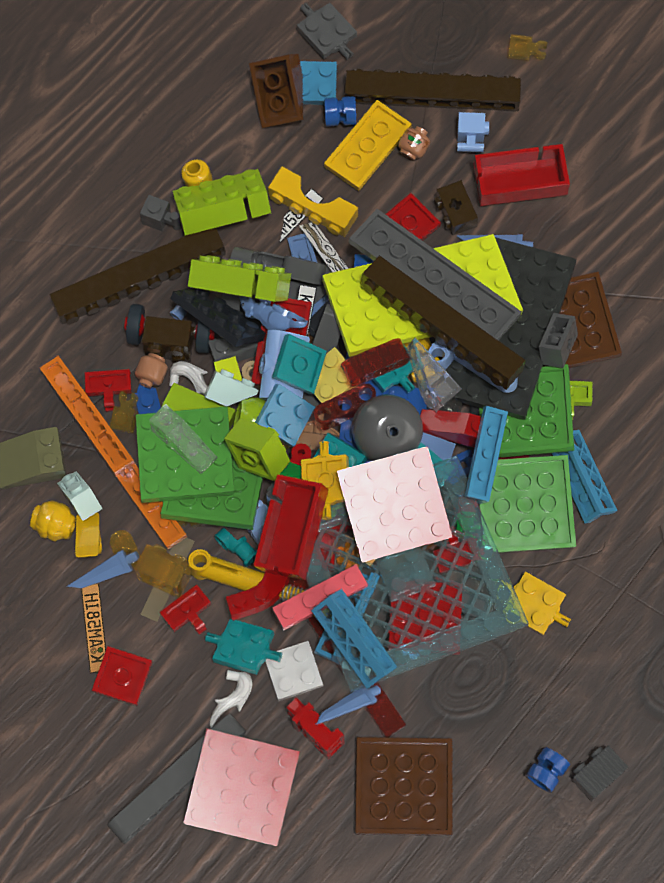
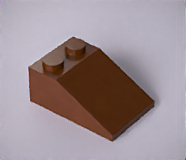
M288 54L249 63L262 128L303 120V74L299 54Z

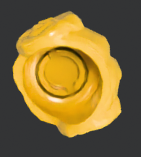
M47 501L42 503V505H37L32 511L30 527L36 530L42 538H48L51 541L68 540L73 535L76 518L65 504Z

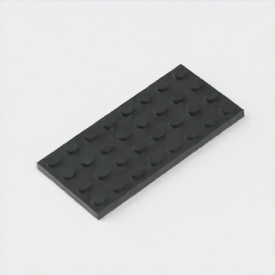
M495 237L523 308L521 316L499 341L526 360L523 372L518 376L516 389L513 392L505 393L453 360L448 368L444 370L437 396L480 408L490 406L508 411V416L525 420L543 367L539 345L553 313L560 314L577 259Z

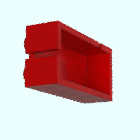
M563 144L543 146L541 160H538L539 147L475 155L474 172L476 184H478L477 190L480 206L568 195L570 182Z
M277 474L272 495L282 501V505L275 500H270L253 566L264 572L278 575L283 574L287 577L306 581L329 491L327 487L322 483Z

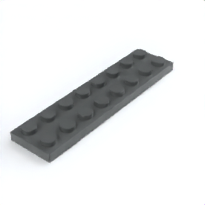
M378 209L349 238L348 243L370 259L375 261L380 255L498 341L521 316L522 311Z

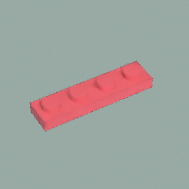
M356 564L273 607L272 610L283 630H286L313 616L314 614L311 610L340 589L349 597L367 588L368 584ZM328 606L323 607L321 611L328 608Z

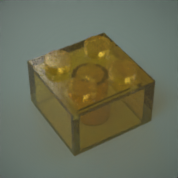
M147 544L134 568L138 580L176 598L181 597L192 577L190 565L187 563L188 560L179 554L172 556L166 553L167 550L160 545L154 544V546Z

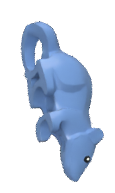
M239 297L242 308L245 311V316L252 319L256 318L268 330L286 331L289 328L306 327L308 320L280 305L273 304L271 306V301L259 299L260 302L258 303L250 297Z

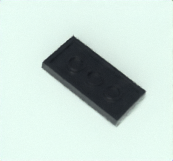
M185 288L173 291L170 298L172 301L234 347L264 340L266 332L260 329L257 323L249 321L240 311L231 308L224 299L216 297L210 290Z

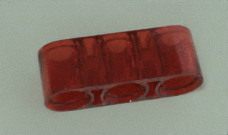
M396 338L355 355L342 362L340 366L350 386L354 387L400 368L411 359L401 339Z
M364 383L319 404L314 410L315 425L321 430H328L353 418L358 408L365 402V400L360 398V395L366 393L373 398L376 396L375 388L370 384ZM347 403L351 408L345 411L341 410L339 406ZM323 413L330 415V418L325 421L318 417Z

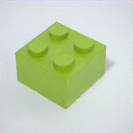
M239 419L224 438L239 469L275 481L277 474L280 475L290 462L286 449L279 439L278 432L271 427L266 428L254 421L249 422Z

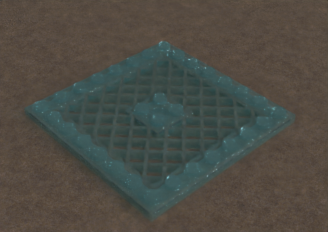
M458 456L433 464L439 488H445V491L440 489L441 496L445 497L443 501L444 507H446L448 500H450L454 510L453 512L445 508L446 514L454 518L450 526L452 535L463 539L459 548L448 544V538L444 542L438 541L433 543L441 547L437 556L426 552L429 545L427 544L423 546L422 550L421 547H416L375 559L376 565L367 561L361 563L358 557L351 555L356 545L355 538L343 534L346 526H351L345 502L331 505L332 519L329 520L327 518V520H323L321 518L318 530L320 534L315 541L306 577L308 586L311 588L331 578L328 569L338 574L344 571L348 560L360 564L359 570L361 572L363 567L375 571L371 580L365 578L368 584L365 595L355 593L351 596L362 600L357 611L363 619L370 622L369 628L371 630L374 624L386 628L382 638L377 637L382 646L384 645L392 649L387 651V653L397 665V668L378 682L524 628L529 624L477 501L464 497L468 480ZM457 520L463 532L454 529ZM342 524L339 532L331 529L332 527ZM325 533L336 537L332 546L321 542ZM340 539L351 543L347 553L336 548ZM466 541L472 554L463 550ZM320 548L329 551L326 560H324ZM444 549L456 553L453 562L441 558ZM333 553L345 558L341 567L329 563ZM460 555L472 560L468 569L456 565ZM425 558L434 561L431 571ZM475 562L480 574L471 571ZM438 563L450 568L446 577L434 573ZM453 570L465 574L461 584L450 580ZM378 574H380L384 586L375 583ZM468 577L481 581L477 591L465 586ZM434 579L443 582L439 592L430 589L436 585ZM484 583L490 596L480 592ZM447 585L459 589L455 599L443 594ZM372 588L384 592L380 602L368 597ZM462 591L474 596L471 605L459 601ZM421 592L418 600L408 597ZM425 593L437 597L433 607L421 602ZM387 595L391 603L399 600L396 608L384 604ZM477 598L490 602L486 612L474 607ZM440 599L452 604L449 613L436 609ZM403 601L414 605L411 615L399 611ZM365 603L377 607L373 617L362 612ZM494 605L496 611L490 613V610ZM456 606L467 610L464 620L452 616ZM418 607L430 612L426 622L414 617ZM329 608L322 610L326 618L332 619V612ZM381 609L392 613L389 623L377 619ZM471 612L480 616L468 621ZM434 614L445 618L442 628L430 624ZM396 615L408 620L404 630L392 625ZM449 621L459 624L446 629ZM412 622L423 627L419 637L408 632ZM337 626V633L340 638L346 639L345 630ZM427 629L436 632L435 634L424 637ZM389 631L401 635L397 645L386 641ZM329 636L350 692L364 688L365 685ZM405 637L413 640V642L401 646ZM351 646L353 656L360 659V651L357 647ZM365 666V673L372 680L377 675L371 667Z

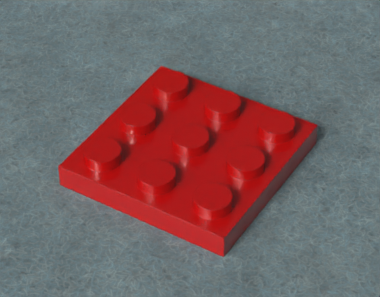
M392 580L388 651L459 655L463 584Z

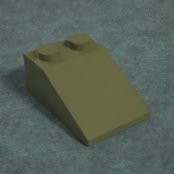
M57 427L35 430L0 443V490L58 480L66 476L61 436Z

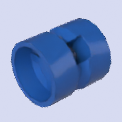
M355 96L343 97L341 100H338L336 97L324 98L326 126H338L340 122L344 125H356Z
M544 747L537 758L539 763L532 765L526 777L541 789L552 793L559 782L557 777L564 775L570 763L557 752Z

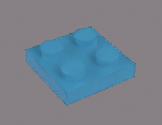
M300 61L303 74V104L324 105V98L336 97L337 62Z
M275 384L255 422L260 426L275 429L279 434L280 441L290 447H294L315 407L281 384Z

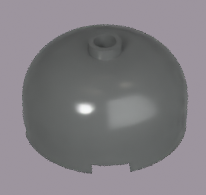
M382 394L366 400L358 408L352 421V434L357 449L367 459L375 461L418 449L423 436V423L419 412L409 401L399 396ZM392 427L397 431L395 435H390L389 433Z

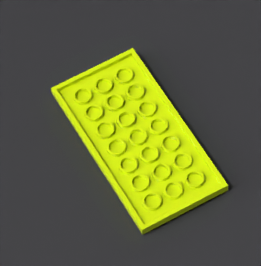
M494 234L433 248L523 312ZM372 263L322 275V281L349 357L432 337L428 333L420 331L412 321L402 318L394 308L384 305L376 295L365 291L361 285L362 273Z

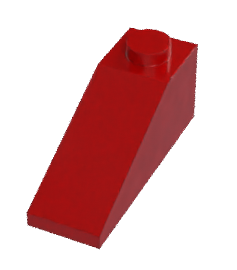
M422 409L420 416L424 433L475 448L481 416L463 412Z

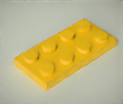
M376 100L324 162V167L360 191L398 145L405 130L412 128V123Z

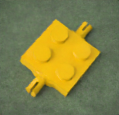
M321 441L319 442L320 455L312 459L301 460V472L303 480L322 483L329 489L322 519L327 520L328 518L330 520L332 519L331 505L344 502L336 471L349 468V457L346 454L330 455L329 442Z
M527 572L523 574L520 582L514 587L501 580L500 585L497 587V589L509 595L508 603L502 611L508 617L544 636L547 628L554 621L566 628L568 627L571 618L559 613L560 605L566 596L560 590Z

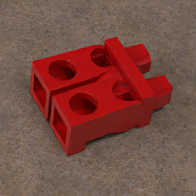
M295 698L286 707L288 715L292 718L293 727L298 732L302 730L303 735L328 760L345 744L344 734L338 728L331 732L323 723L317 724L320 715L315 712L314 707L309 702L304 705L299 699Z

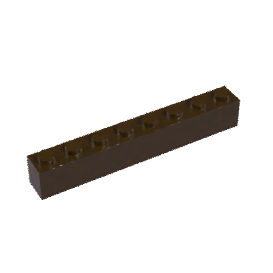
M346 70L345 97L355 96L356 104L373 105L378 100L384 105L519 112L521 78H515L514 76L494 77L492 75L472 76L470 74L450 75L449 73L429 74L427 72Z
M216 228L189 234L49 295L62 325L66 323L72 324L84 315H93L105 306H114L126 297H135L147 288H156L168 279L174 280L179 278L182 273L190 270L191 260L199 259L200 255L217 256L222 259L226 255L225 246Z
M380 255L362 273L361 285L365 291L376 295L384 305L394 308L402 318L412 321L420 331L434 337L438 344L452 350L456 357L470 363L477 372L488 376L495 385L507 390L523 372L525 359Z

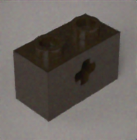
M462 180L437 189L434 203L437 210L442 211L444 215L442 217L443 224L446 230L450 229L452 236L477 227L478 216Z

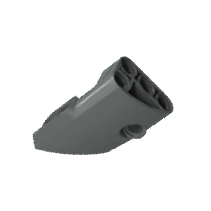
M242 246L234 247L230 259L241 260V265L252 262L263 264V269H265V266L285 268V272L292 273L288 298L297 300L299 284L317 287L314 304L327 294L322 281V275L333 273L326 264L292 256L284 257ZM223 293L222 299L227 302V305L240 311L245 316L240 296ZM252 295V297H250L255 302H260L259 299L255 298V295Z

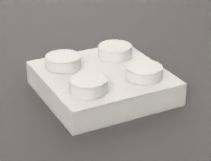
M309 641L277 651L282 652L280 662L270 659L265 661L278 701L323 687Z

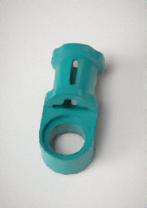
M222 528L214 535L216 541L226 551L230 550L232 553H236L244 561L246 567L254 563L257 550L247 542L245 536L236 540L225 528Z

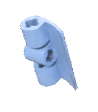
M280 330L267 331L265 354L262 355L259 365V372L262 374L259 399L267 400L275 384H281L303 398V391L272 378L284 336L291 334L308 343L310 341L309 337Z

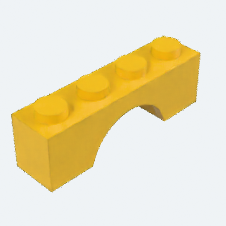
M284 167L280 168L268 187L269 197L272 201L288 206L295 214L307 216L312 223L327 227L328 231L334 235L340 234L345 237L358 217V207L340 197L324 204L310 201L301 191V176Z

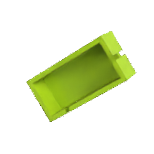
M258 169L246 170L236 175H226L221 179L203 181L198 186H184L173 191L177 212L179 213L185 235L247 220L244 198L248 199L252 218L271 213L267 190Z
M200 255L199 259L191 260L188 287L245 297L255 295L257 299L274 302L288 300L292 273L285 272L283 267L265 266V269H263V264L250 262L241 265V260L221 259L220 261V257L211 255Z

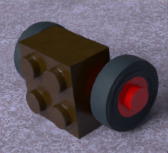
M139 304L131 305L124 324L128 344L140 345L142 340L145 355L153 353L174 363L179 361L191 362L194 336L196 339V351L209 353V340H214L216 335L213 330L199 320L196 327H192V322L186 320L146 316L145 319L144 306Z

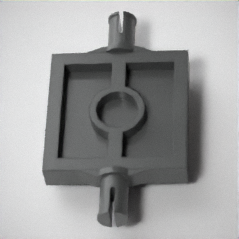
M330 2L316 11H313L307 3H304L300 10L303 11L307 18L297 24L296 30L323 59L332 53L340 51L346 60H349V57L351 58L354 53L346 45L357 36V31Z

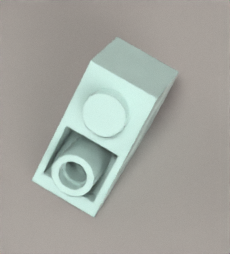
M221 369V372L214 371L204 396L224 406H229L257 395L259 390L254 387V382L245 378L239 381L233 378V373Z
M77 471L67 474L57 483L82 521L102 509L92 490Z

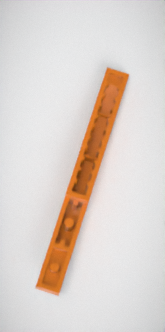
M59 355L40 367V370L166 548L169 550L185 539L187 535L176 520L161 518L163 501L141 502L138 466Z

